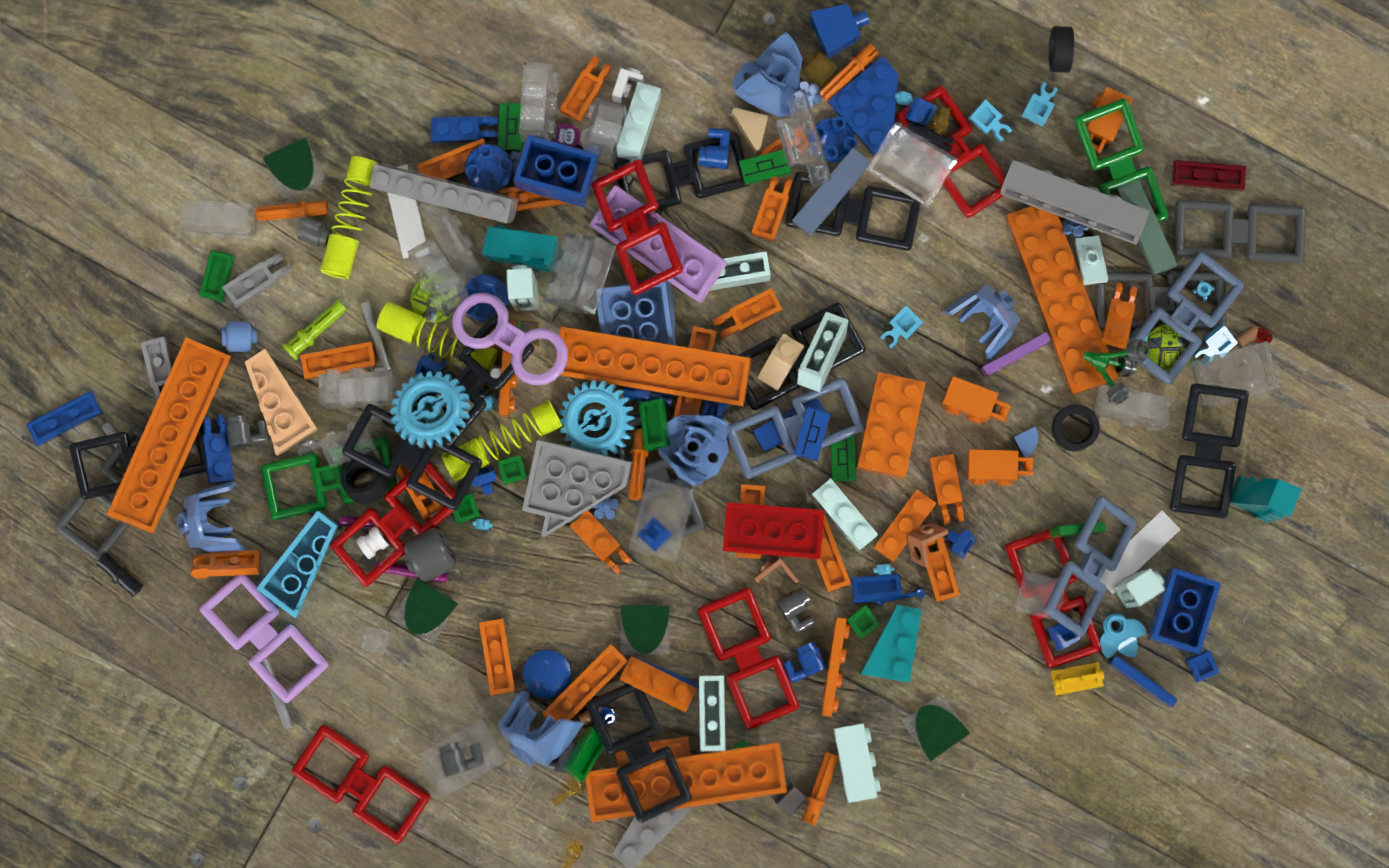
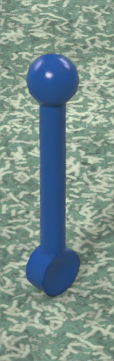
M917 588L915 592L902 594V599L915 596L923 598L925 591L922 588ZM893 600L875 601V603L877 605H882L884 602Z

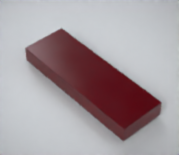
M1174 160L1171 185L1244 191L1246 166Z

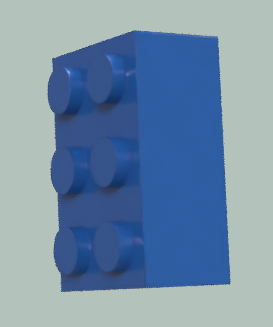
M528 135L514 177L515 188L585 208L598 167V154Z
M1176 568L1168 569L1163 584L1165 590L1160 593L1147 639L1191 654H1200L1221 583Z

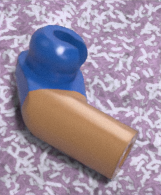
M605 706L598 708L604 723L612 724L615 721V712L611 708ZM588 710L578 716L584 727L593 722Z

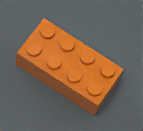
M881 372L876 374L856 466L857 470L902 480L906 477L926 382Z

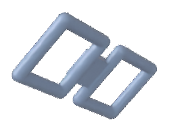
M1197 252L1168 291V296L1179 304L1172 315H1169L1160 307L1155 308L1130 341L1134 342L1135 339L1144 340L1160 319L1189 341V345L1168 373L1148 357H1146L1143 363L1139 364L1164 383L1171 384L1202 344L1201 338L1191 330L1199 320L1210 328L1214 327L1244 288L1243 281L1205 252ZM1201 263L1232 285V288L1211 316L1179 293Z
M839 378L824 384L820 392L810 390L794 397L792 404L797 414L787 419H783L777 406H772L729 424L727 436L745 478L751 479L796 460L798 456L794 455L795 445L793 442L798 440L806 412L803 404L839 389L854 425L825 436L821 449L864 431L865 424L846 380ZM772 417L787 453L751 468L736 432Z
M1097 497L1076 540V547L1085 553L1079 566L1072 561L1065 563L1044 607V612L1078 636L1085 635L1106 591V585L1100 581L1105 569L1109 571L1116 570L1137 526L1135 519L1105 497ZM1102 509H1105L1126 525L1110 559L1087 543ZM1071 574H1074L1095 589L1079 624L1056 609Z

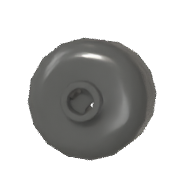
M430 528L411 538L404 546L407 556L405 563L411 573L415 572L425 582L443 575L456 566L453 551L442 532L437 528Z

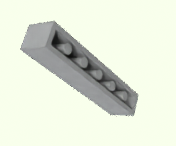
M1012 161L1000 193L1003 196L1135 245L1138 243L1150 213L1149 210H1146L1140 204H1130L1122 201L1116 195H1106L1094 187L1079 185L1070 178L1063 179L1057 177L1048 170L1033 168L1024 161Z
M383 163L374 164L369 187L504 223L514 222L519 198Z

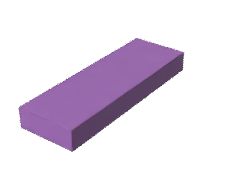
M1047 332L983 366L980 369L982 375L988 377L1047 345L1050 342Z

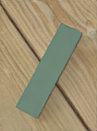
M1140 180L1116 188L1117 195L1122 201L1130 204H1140L1150 211L1138 241L1153 275L1175 268L1177 262Z

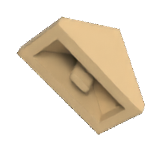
M734 108L731 110V117L756 156L759 155L768 123V115Z

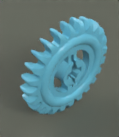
M428 371L426 377L419 373L417 380L410 377V384L402 383L401 386L404 390L395 392L399 398L391 401L396 406L390 410V413L395 415L392 417L391 422L397 424L395 426L396 432H401L403 440L409 436V443L411 445L417 439L420 448L423 447L425 441H427L430 448H433L434 440L442 446L443 437L452 442L450 433L453 432L459 436L460 433L456 427H466L461 418H470L469 414L464 411L471 409L470 404L465 402L470 399L468 394H464L466 391L465 387L459 386L460 382L458 379L452 380L450 374L443 377L441 371L437 372L435 376H433L431 371ZM427 393L440 394L437 398L433 396L423 397L418 403V410L413 412L416 400ZM447 404V411L444 414L442 407ZM422 419H424V421H425L426 423H428V424H423V423H421V422H419V421H421Z
M592 380L590 387L587 382H583L582 390L579 386H575V395L567 393L569 402L562 401L565 410H559V414L564 416L563 419H560L561 424L564 425L560 429V433L567 434L564 442L571 441L570 447H578V449L602 453L610 456L609 450L614 454H618L617 446L626 447L622 439H631L626 430L635 429V427L628 424V421L634 420L635 417L627 414L634 407H625V404L630 399H620L623 390H618L614 393L615 384H611L606 389V381H602L598 386L597 380ZM592 402H599L606 406L604 409H591L587 411L584 415V422L580 424V415L586 405ZM597 416H601L598 420L599 424H594L597 420ZM612 417L610 429L604 436L593 438L585 433L588 430L600 431L606 429L610 425Z

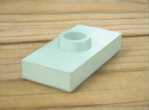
M1099 235L1075 238L1074 243L1083 285L1107 282L1108 275Z

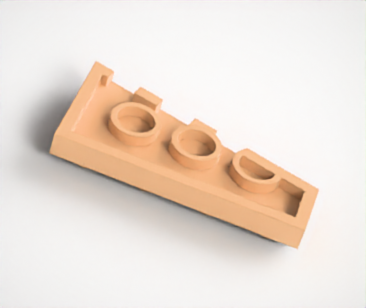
M266 349L245 361L261 412L267 424L269 436H271L274 445L273 448L276 455L279 456L317 431L318 428Z

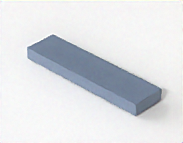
M852 148L792 222L811 237L872 162L855 148Z

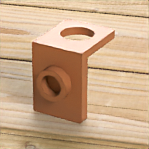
M931 523L923 525L918 530L907 534L911 561L924 567L929 566L925 544L947 535L948 529ZM915 547L920 550L921 558L918 557Z
M781 558L775 563L768 561L759 569L761 574L754 579L758 583L778 566H781L794 584L798 580Z

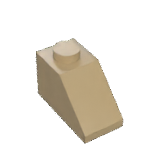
M783 333L757 379L778 391L801 355L804 345Z

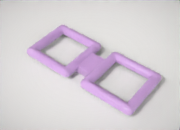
M236 575L203 603L199 610L234 649H240L249 640L254 644L259 652L249 660V665L284 703H289L324 672L329 664L294 625H288L278 634L269 623L279 614V609L268 597L256 589L258 586L248 575ZM242 583L267 612L237 638L212 609ZM291 636L317 665L286 691L261 662Z

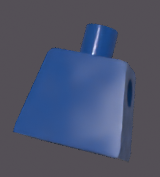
M848 4L812 11L809 17L826 60L856 43L860 39L858 28L869 24L865 10L852 15Z

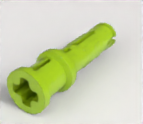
M337 299L304 330L302 328L298 329L297 334L287 343L283 342L281 345L296 361L300 353L308 346H313L315 343L313 340L348 310Z

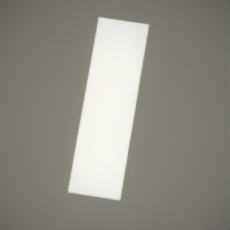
M408 164L398 166L399 168L409 170ZM387 192L403 259L429 253L416 200Z
M1161 510L1129 541L1116 570L1109 571L1105 569L1100 581L1106 585V588L1112 594L1115 593L1113 587L1136 573L1181 529Z

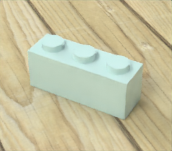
M640 82L637 83L617 145V157L630 161L642 159L661 100V88Z
M767 251L724 258L728 263L710 291L770 281L771 274Z
M526 265L513 266L512 270H507L508 299L514 310H539L538 285L532 269L527 268Z
M828 312L825 313L799 368L797 384L817 392L821 391L846 337L847 319Z
M829 479L811 495L813 500L824 510V513L857 552L878 535L832 479Z
M1152 569L1136 572L1113 587L1125 608L1141 606L1165 590L1162 586L1164 584L1162 577L1157 571L1153 572Z
M699 676L700 751H725L724 676Z
M861 723L833 728L847 802L851 803L878 798L877 792L881 791L878 776L874 777L872 767H876L874 753H869L867 743L871 742L869 727L864 728V724Z

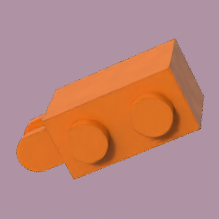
M1106 87L1103 93L1098 92L1092 105L1096 106L1095 109L1122 98L1127 99L1130 105L1133 98ZM1121 109L1085 123L1091 141L1093 139L1100 142L1099 146L1092 143L1097 156L1100 155L1104 145L1109 147L1113 142L1124 119Z
M954 376L950 379L941 406L945 408V412L954 416H958L959 413L968 416V421L979 425L982 422L986 423L989 418L1006 422L1011 408L1009 404L996 400L999 393ZM994 405L1000 407L998 414L992 412Z
M969 449L966 460V481H972V485H987V481L997 482V486H1011V482H1016L1018 476H1033L1034 458L1018 457V451ZM1018 463H1024V471H1018Z

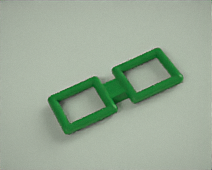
M1122 98L1076 116L1074 123L1091 169L1097 171L1107 167L1111 181L1099 186V192L1111 195V190L1145 177L1158 212L1155 216L1159 223L1166 221L1169 218V214L1153 169L1150 166L1135 170L1131 159L1132 156L1142 153L1145 147L1128 100ZM1121 109L1133 146L1098 159L1085 123Z
M384 436L357 442L354 450L358 452L380 447L382 461L386 466L389 465L392 459L388 439ZM344 446L332 449L331 454L334 464L319 467L318 457L315 453L271 462L261 466L262 479L272 520H281L326 509L328 503L325 492L339 489L341 500L344 504L354 502L343 490L340 483L341 473L344 469L342 449ZM309 464L317 501L279 510L271 472ZM396 474L390 478L387 491L383 495L397 484Z

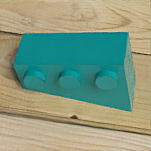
M495 225V227H488L482 256L487 260L515 266L526 265L527 268L554 274L560 244L556 236L535 234L526 230H509L506 226Z
M1238 476L1232 490L1230 504L1256 514L1255 518L1265 523L1282 520L1292 515L1302 488L1276 478L1262 477L1261 482H1256V477L1247 479L1243 476Z
M900 605L894 607L859 674L910 683L922 609Z

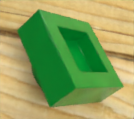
M521 455L497 461L504 485L528 479Z
M472 493L465 495L460 507L452 512L457 525L481 517Z
M866 605L846 620L860 640L881 625Z

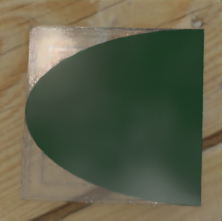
M306 137L263 157L283 201L327 181Z
M416 578L391 620L429 644L434 645L459 603Z
M621 605L620 653L669 655L670 606Z
M942 693L901 721L929 762L970 734Z

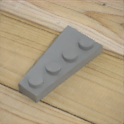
M693 807L670 810L644 823H639L636 817H634L614 850L613 855L626 868H634Z

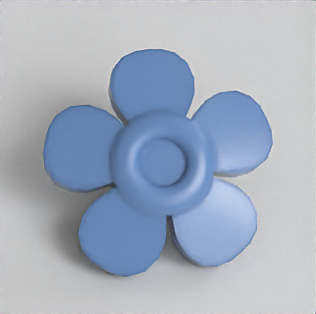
M805 81L799 84V91L795 93V97L798 101L803 100V107L811 108L813 104L817 105L821 102V96L816 94L819 91L817 84L813 83L809 86Z
M1068 219L1062 221V232L1065 235L1073 232L1075 237H1080L1083 235V231L1089 229L1087 226Z
M610 497L598 503L592 507L597 509L594 511V517L602 519L605 514L606 519H613L615 512L612 509L618 508V501L616 499L609 501Z

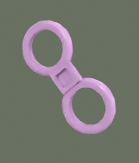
M486 292L474 293L464 298L457 306L453 315V329L456 337L465 346L474 349L488 348L496 344L511 354L513 370L523 382L531 385H546L556 380L564 371L568 360V350L564 340L556 332L546 328L532 329L524 333L508 323L509 314L506 306L497 296ZM478 303L492 305L498 314V323L495 330L484 338L470 337L466 334L463 327V319L466 312ZM536 339L551 341L557 350L555 365L548 372L541 375L528 373L522 365L524 348Z

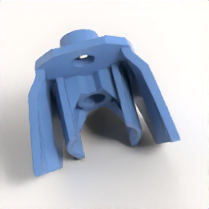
M783 32L774 40L756 62L743 64L732 81L734 92L739 97L778 117L792 115L797 111L799 105L795 93L799 91L798 86L803 58L797 44L787 32Z
M986 284L976 291L968 292L941 313L952 316L976 300L959 318L963 322L972 314L985 312L990 317L989 330L979 340L980 343L986 344L997 334L985 351L986 361L989 364L1012 337L1014 327L1019 323L1020 317L1015 309L1013 310L1012 308L1016 302L1005 290L997 292Z
M679 415L667 422L670 446L660 448L658 451L667 464L675 470L678 477L693 486H700L704 480L718 474L729 453L727 443L728 423L711 415ZM693 442L695 447H697L696 450L689 451L688 443ZM710 453H714L717 458L715 462H710L708 460V455Z
M236 482L203 489L197 494L184 498L182 512L177 515V527L179 534H186V540L190 548H200L209 552L245 551V548L241 546L238 539L221 538L223 536H231L233 527L217 528L207 521V512L214 507L225 506V504L230 503L229 499L226 497L199 500L202 497L230 491L233 487L237 486Z
M519 691V694L515 697L499 722L498 727L504 739L510 744L509 749L518 759L531 767L535 762L548 766L552 760L563 754L583 726V723L567 719L556 721L552 716L548 715L539 729L529 732V725L537 713L527 703L530 693Z

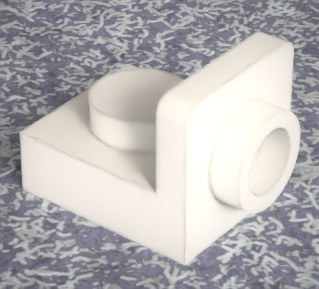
M634 68L620 69L612 94L614 102L622 104L623 98H628L632 84H629V82L635 84L644 82V76L640 74V71Z

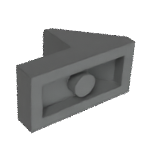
M785 777L787 793L770 795V797L791 817L807 798Z

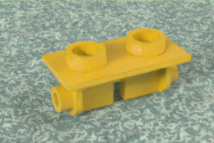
M1099 662L1051 671L1055 695L1104 686V672L1102 669L1100 670Z

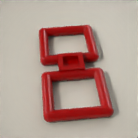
M940 85L921 97V99L931 103L940 97L961 127L947 136L955 138L954 144L950 145L943 142L946 145L952 146L951 152L947 153L933 146L928 148L924 146V143L914 139L912 141L927 160L939 153L942 154L948 165L937 172V177L964 216L971 218L1003 197L1000 193L1006 175L984 144H978L971 150L967 147L962 138L972 132V126L945 87ZM910 104L897 113V119L906 131L916 133L907 129L911 121L905 117L911 106ZM980 155L1001 187L972 206H969L948 175Z
M635 159L593 181L591 187L607 229L613 232L622 227L627 239L616 244L615 250L632 294L638 295L681 274L683 266L666 223L659 222L650 227L646 215L657 210L659 205L642 161ZM635 171L647 204L614 220L602 187ZM660 234L672 267L638 283L626 250Z
M428 462L423 473L426 472L447 497L453 499L456 493L455 490L434 466ZM412 471L384 495L387 503L393 508L389 513L381 518L373 508H369L330 543V548L365 587L370 586L405 555V544L399 537L410 528L417 536L430 528H435L453 512V510L444 506L421 527L396 498L407 488L406 482ZM371 520L396 550L366 575L342 545Z
M1050 529L1005 545V550L1022 597L1030 598L1040 595L1043 607H1045L1058 578L1029 587L1016 550L1051 539ZM1056 537L1053 540L1064 568L1065 563L1071 561L1063 537ZM1071 574L1067 585L1076 582L1077 577L1074 574ZM1064 589L1056 609L1060 612H1065L1078 607L1082 618L1087 608L1085 598L1079 596L1068 600ZM1044 608L1030 614L1031 623L1046 665L1049 668H1054L1101 651L1100 639L1092 620L1086 631L1091 643L1090 645L1054 657L1041 621L1050 616L1044 612Z
M747 587L699 607L698 615L717 660L724 661L735 657L740 669L727 675L726 682L745 728L751 730L798 710L799 702L780 657L774 655L762 660L757 647L769 642L771 635L752 590ZM745 599L760 635L724 650L709 613ZM773 667L788 703L752 718L737 682Z
M321 725L292 768V774L334 803L341 802L348 791L359 799L352 811L353 815L394 843L400 844L429 802L430 795L386 765H383L375 777H372L362 770L369 759V754L327 725ZM325 737L357 757V760L336 791L303 770ZM386 777L418 798L397 832L364 811Z

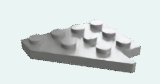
M538 439L522 511L545 516L541 534L542 537H545L626 487L633 462Z

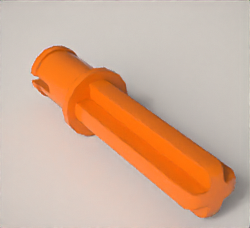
M867 43L855 57L851 56V61L819 91L820 96L826 101L835 96L860 71L863 72L865 70L864 67L879 54L875 50L876 48Z
M302 200L301 203L256 208L258 221L298 217L308 218L309 216L329 214L327 200L314 202Z
M637 429L633 431L632 450L629 452L633 463L630 472L628 496L633 501H640L642 499L645 459L649 455V452L644 448L642 429Z
M830 752L825 753L811 795L807 797L809 801L801 821L816 826L822 805L826 804L824 799L839 759L837 755Z

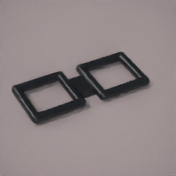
M730 133L729 143L732 145L740 179L703 188L694 152L700 151V147H707V145L719 146L720 138H709L686 144L683 148L686 160L672 163L670 153L667 150L643 155L641 159L643 165L662 161L671 197L657 200L659 205L657 210L679 205L682 202L679 188L693 184L695 195L699 199L750 186H745L739 161L745 160L738 133ZM624 160L617 162L614 168L616 170L632 161ZM627 176L618 179L619 187L631 195Z
M797 172L795 174L785 220L787 227L800 229L792 220L797 214L803 182L821 186L828 177L805 172ZM867 186L862 201L849 198V190L837 205L833 226L821 224L815 231L816 233L838 237L842 233L843 223L857 225V241L909 251L913 245L921 197L914 194ZM873 196L911 204L904 240L866 233Z
M834 303L791 327V333L795 340L804 345V349L788 374L790 382L781 386L778 391L773 390L756 399L752 389L747 384L745 399L752 410L756 411L801 387V385L797 384V370H799L810 347L802 331L821 322L826 312L836 314L848 320L847 335L854 348L835 358L830 371L865 352L866 348L841 303ZM773 336L737 356L754 358L771 348L774 349L779 339Z
M491 315L473 338L486 337L497 326L498 315ZM531 343L524 348L522 364L534 351V346ZM465 346L458 354V358L466 365L460 374L456 376L450 370L443 371V377L450 374L452 380H459V386L465 387L466 391L464 394H468L469 400L474 404V407L468 412L470 418H463L466 427H456L460 433L459 436L451 432L452 442L443 437L442 442L445 445L452 447L486 408V401L477 394L487 383L494 390L499 391L515 374L511 363L498 378H493L490 372L470 356L475 349ZM427 393V394H424V395L420 398V400H421L423 397H426V396H433V397H435V396L437 395V393ZM419 401L414 405L413 412L418 410ZM422 419L421 421H419V422H421V423H423V424H428V423H426V422L424 421V419Z
M1198 383L1190 386L1182 438L1185 441L1197 442L1194 456L1180 455L1178 457L1170 502L1171 511L1217 518H1226L1228 516L1236 463L1221 460L1223 446L1239 447L1241 444L1249 399V392L1247 390ZM1199 394L1238 399L1232 437L1193 432ZM1187 465L1226 470L1219 508L1180 503Z
M367 404L346 441L342 454L388 478L394 476L400 465L412 471L406 482L408 488L453 511L457 510L482 466V460L455 445L448 447L442 442L443 445L440 446L436 440L433 441V448H430L427 444L425 449L415 444L411 445L408 436L405 440L402 439L389 465L386 466L354 450L372 415L393 426L397 425L391 422L392 417L395 415L373 404ZM436 447L470 464L453 499L418 482Z
M202 424L195 438L201 463L183 467L178 478L206 472L202 443ZM126 432L114 433L70 444L69 450L82 499L87 500L116 493L121 482L89 489L80 451L120 442L127 470L137 445H130Z
M625 684L587 702V710L607 754L613 755L625 750L630 761L629 764L618 768L616 774L639 823H644L691 800L692 795L671 749L663 747L653 752L647 739L660 733L661 727L645 692ZM634 692L649 727L613 743L598 708ZM664 758L680 795L644 811L628 775Z

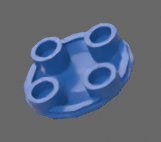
M842 117L822 119L814 125L811 131L810 142L813 150L826 161L841 162L852 148L856 149L857 147L854 133Z
M484 144L475 148L469 154L465 163V173L469 182L474 187L495 192L502 189L510 181L513 173V163L509 155L502 148L496 145Z
M479 275L473 277L465 285L462 292V300L474 293L486 292L497 296L507 309L509 305L508 290L499 278L492 275ZM478 303L466 312L471 318L480 322H486L493 314L498 315L495 307L487 303Z
M552 650L536 652L529 657L523 669L524 684L528 690L537 697L546 699L559 696L568 687L572 676L570 665L565 657Z

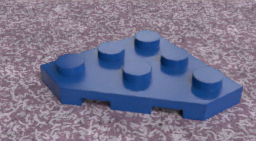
M881 57L828 100L831 108L839 117L845 120L854 135L873 157L893 140L896 106L894 95L897 93L898 73L884 57Z

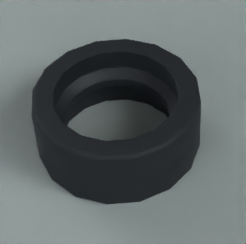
M1053 26L1049 42V69L1051 72L1069 73L1074 56L1073 28Z
M1075 404L1069 405L1057 413L1053 419L1051 430L1054 440L1060 447L1075 452L1082 451L1095 442L1099 435L1100 425L1094 411L1087 406ZM1070 414L1082 415L1089 423V434L1081 442L1069 441L1062 433V422Z
M366 455V456H368V457H370V458H372V459H374V460H376V461L382 463V462H381L380 460H378L376 457ZM351 460L341 473L340 483L343 490L356 503L366 504L378 500L387 491L390 478L377 472V476L371 485L363 489H354L355 479L361 473L372 469Z

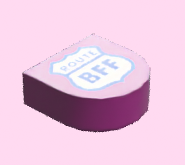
M558 124L556 143L576 148L581 140L579 130L573 125Z

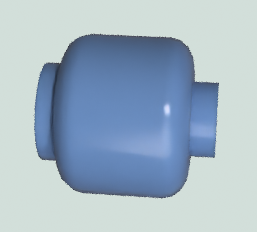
M228 321L225 327H221L222 346H226L229 352H248L251 350L252 343H257L256 329H252L248 321Z

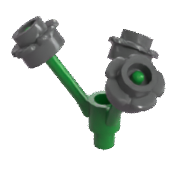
M1135 339L1134 342L1128 344L1127 350L1111 353L1085 352L1083 360L1091 362V365L1096 367V370L1110 386V389L1106 392L1109 397V403L1113 402L1118 405L1126 401L1129 397V387H1125L1122 382L1114 384L1105 371L1108 365L1116 366L1117 373L1123 377H1130L1137 370V361L1143 363L1146 357H1148L1149 347L1142 339ZM1119 357L1118 361H1116V360H1111V359H1110V358Z

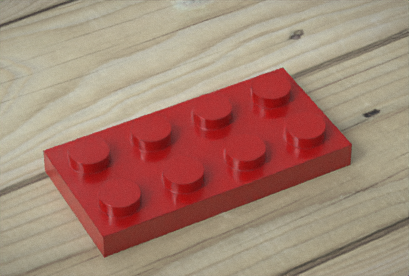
M727 502L723 552L820 560L824 510Z

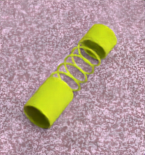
M359 156L350 157V164H348V171L344 180L345 184L352 189L341 191L342 196L349 201L338 203L339 208L347 213L335 215V219L344 225L331 227L335 234H330V237H328L322 267H320L322 273L341 279L350 278L359 241L344 236L333 228L342 227L363 231V229L349 225L338 219L337 216L345 215L366 219V217L352 213L341 207L340 204H356L369 207L367 204L347 197L343 192H359L372 196L373 194L353 187L347 183V180L370 186L374 164H379Z
M390 301L384 305L377 320V329L410 344L416 340L418 348L423 347L428 342L429 353L434 352L440 346V358L446 357L451 351V363H456L459 360L457 358L453 361L457 337L447 353L441 356L443 342L449 328H446L438 345L430 351V343L433 332L437 327V322L434 324L426 341L419 346V336L426 317ZM493 347L475 349L470 356L490 372L496 361L498 350L493 349Z
M550 400L539 404V406L537 405V407L530 409L541 433L529 416L523 412V418L530 439L517 421L512 418V425L519 445L503 424L500 425L508 451L494 432L489 430L497 457L479 435L478 440L474 438L463 443V445L461 444V446L459 445L458 448L482 460L481 469L489 465L482 443L496 460H499V453L494 438L507 454H510V447L505 432L513 443L521 449L522 444L515 424L530 443L533 442L526 418L541 437L552 433V431L554 432V430L556 431V429L563 425ZM447 452L441 455L452 479L455 482L459 481V479L461 480L466 475L470 464Z

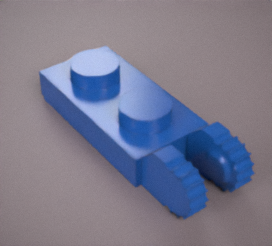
M479 116L431 118L432 143L474 142L482 138L484 140L498 139L496 131L480 132V126L498 124V118H479Z
M223 414L217 415V434H211L209 416H205L202 422V443L208 484L234 480Z

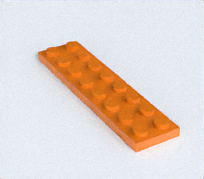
M1033 206L1007 214V222L1071 395L1106 384V380L1096 370V367L1092 366L1091 362L1083 360L1086 351L1092 353H1109L1106 344L1101 343L1103 335L1067 238L1062 232L1063 227L1059 217ZM1108 365L1105 371L1112 381L1117 380L1118 375L1115 367Z
M561 327L560 337L564 340L568 350L567 364L561 376L590 381L597 380V382L606 381L608 384L744 406L752 358Z
M185 337L107 516L154 534L231 356Z
M779 742L675 758L692 798L690 801L671 810L787 793ZM665 760L652 763L628 775L644 811L680 795ZM620 767L590 771L588 773L586 786L591 822L635 816L616 774L617 769Z

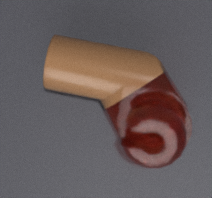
M1251 326L1235 337V340L1238 342L1237 346L1242 348L1249 342L1269 344L1272 342L1273 336L1267 329Z

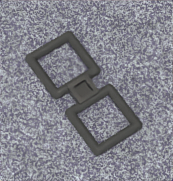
M1178 200L1176 202L1174 254L1176 256L1194 257L1197 252L1203 251L1211 258L1229 259L1232 256V244L1247 245L1246 257L1251 261L1302 263L1304 261L1306 219L1304 207L1250 204L1248 206L1247 219H1233L1234 206L1230 202ZM1185 209L1224 212L1222 249L1184 247ZM1257 214L1296 216L1294 253L1256 251Z
M1183 271L1169 272L1167 275V287H1153V275L1150 272H1107V282H1143L1145 319L1132 320L1130 329L1141 328L1157 307L1172 315L1178 307V303L1168 296V291ZM1195 271L1188 281H1215L1217 308L1226 296L1225 280L1213 271ZM1105 282L1095 284L1096 319L1101 330H1104L1106 323ZM1226 312L1212 328H1216L1219 324L1227 325ZM1200 320L1194 326V328H1210Z
M640 415L634 416L635 419L628 421V424L633 427L640 425ZM617 446L619 451L616 454L617 458L628 460L624 447ZM659 458L645 464L644 481L647 489L643 491L640 501H634L644 527L651 520L645 500L678 487L682 489L695 522L672 531V535L662 544L663 546L703 530L706 524L690 484L680 477L670 480L665 468L668 464L663 458Z
M133 426L127 433L130 445L136 438L140 440L143 434V430L138 426ZM120 443L100 467V471L111 479L109 484L121 482L123 476L113 469L114 465L123 455ZM88 484L89 489L96 487L93 484ZM116 493L95 497V499L107 508H110ZM79 494L55 524V530L93 559L99 561L110 551L129 524L120 521L99 549L95 548L67 527L87 501L82 499Z

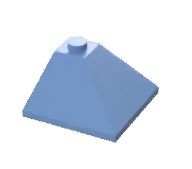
M665 281L638 295L632 294L628 283L595 288L601 333L676 345L672 283Z

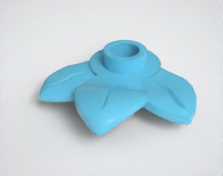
M1118 613L1109 614L1103 621L1105 632L1100 638L1101 651L1106 658H1111L1117 651L1127 657H1136L1138 650L1136 638L1147 633L1145 627L1136 619H1126ZM1113 621H1117L1119 623V628L1117 630H1113L1111 628V623Z

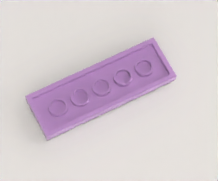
M614 185L606 198L614 220L644 205L616 185ZM599 209L589 226L615 244L626 240L627 238L622 227L613 232L607 229ZM653 211L647 214L646 218L650 227L659 222L666 223L683 266L681 274L667 281L697 302L702 303L728 262ZM660 234L626 250V252L657 274L672 267Z

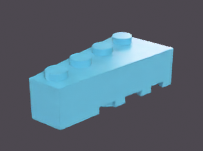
M320 510L317 511L256 589L296 619L301 612L339 525Z

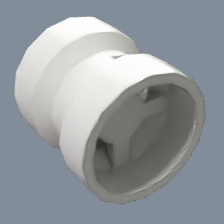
M376 526L370 529L369 534L366 536H360L356 539V543L369 560L376 555L378 550H384L390 546Z

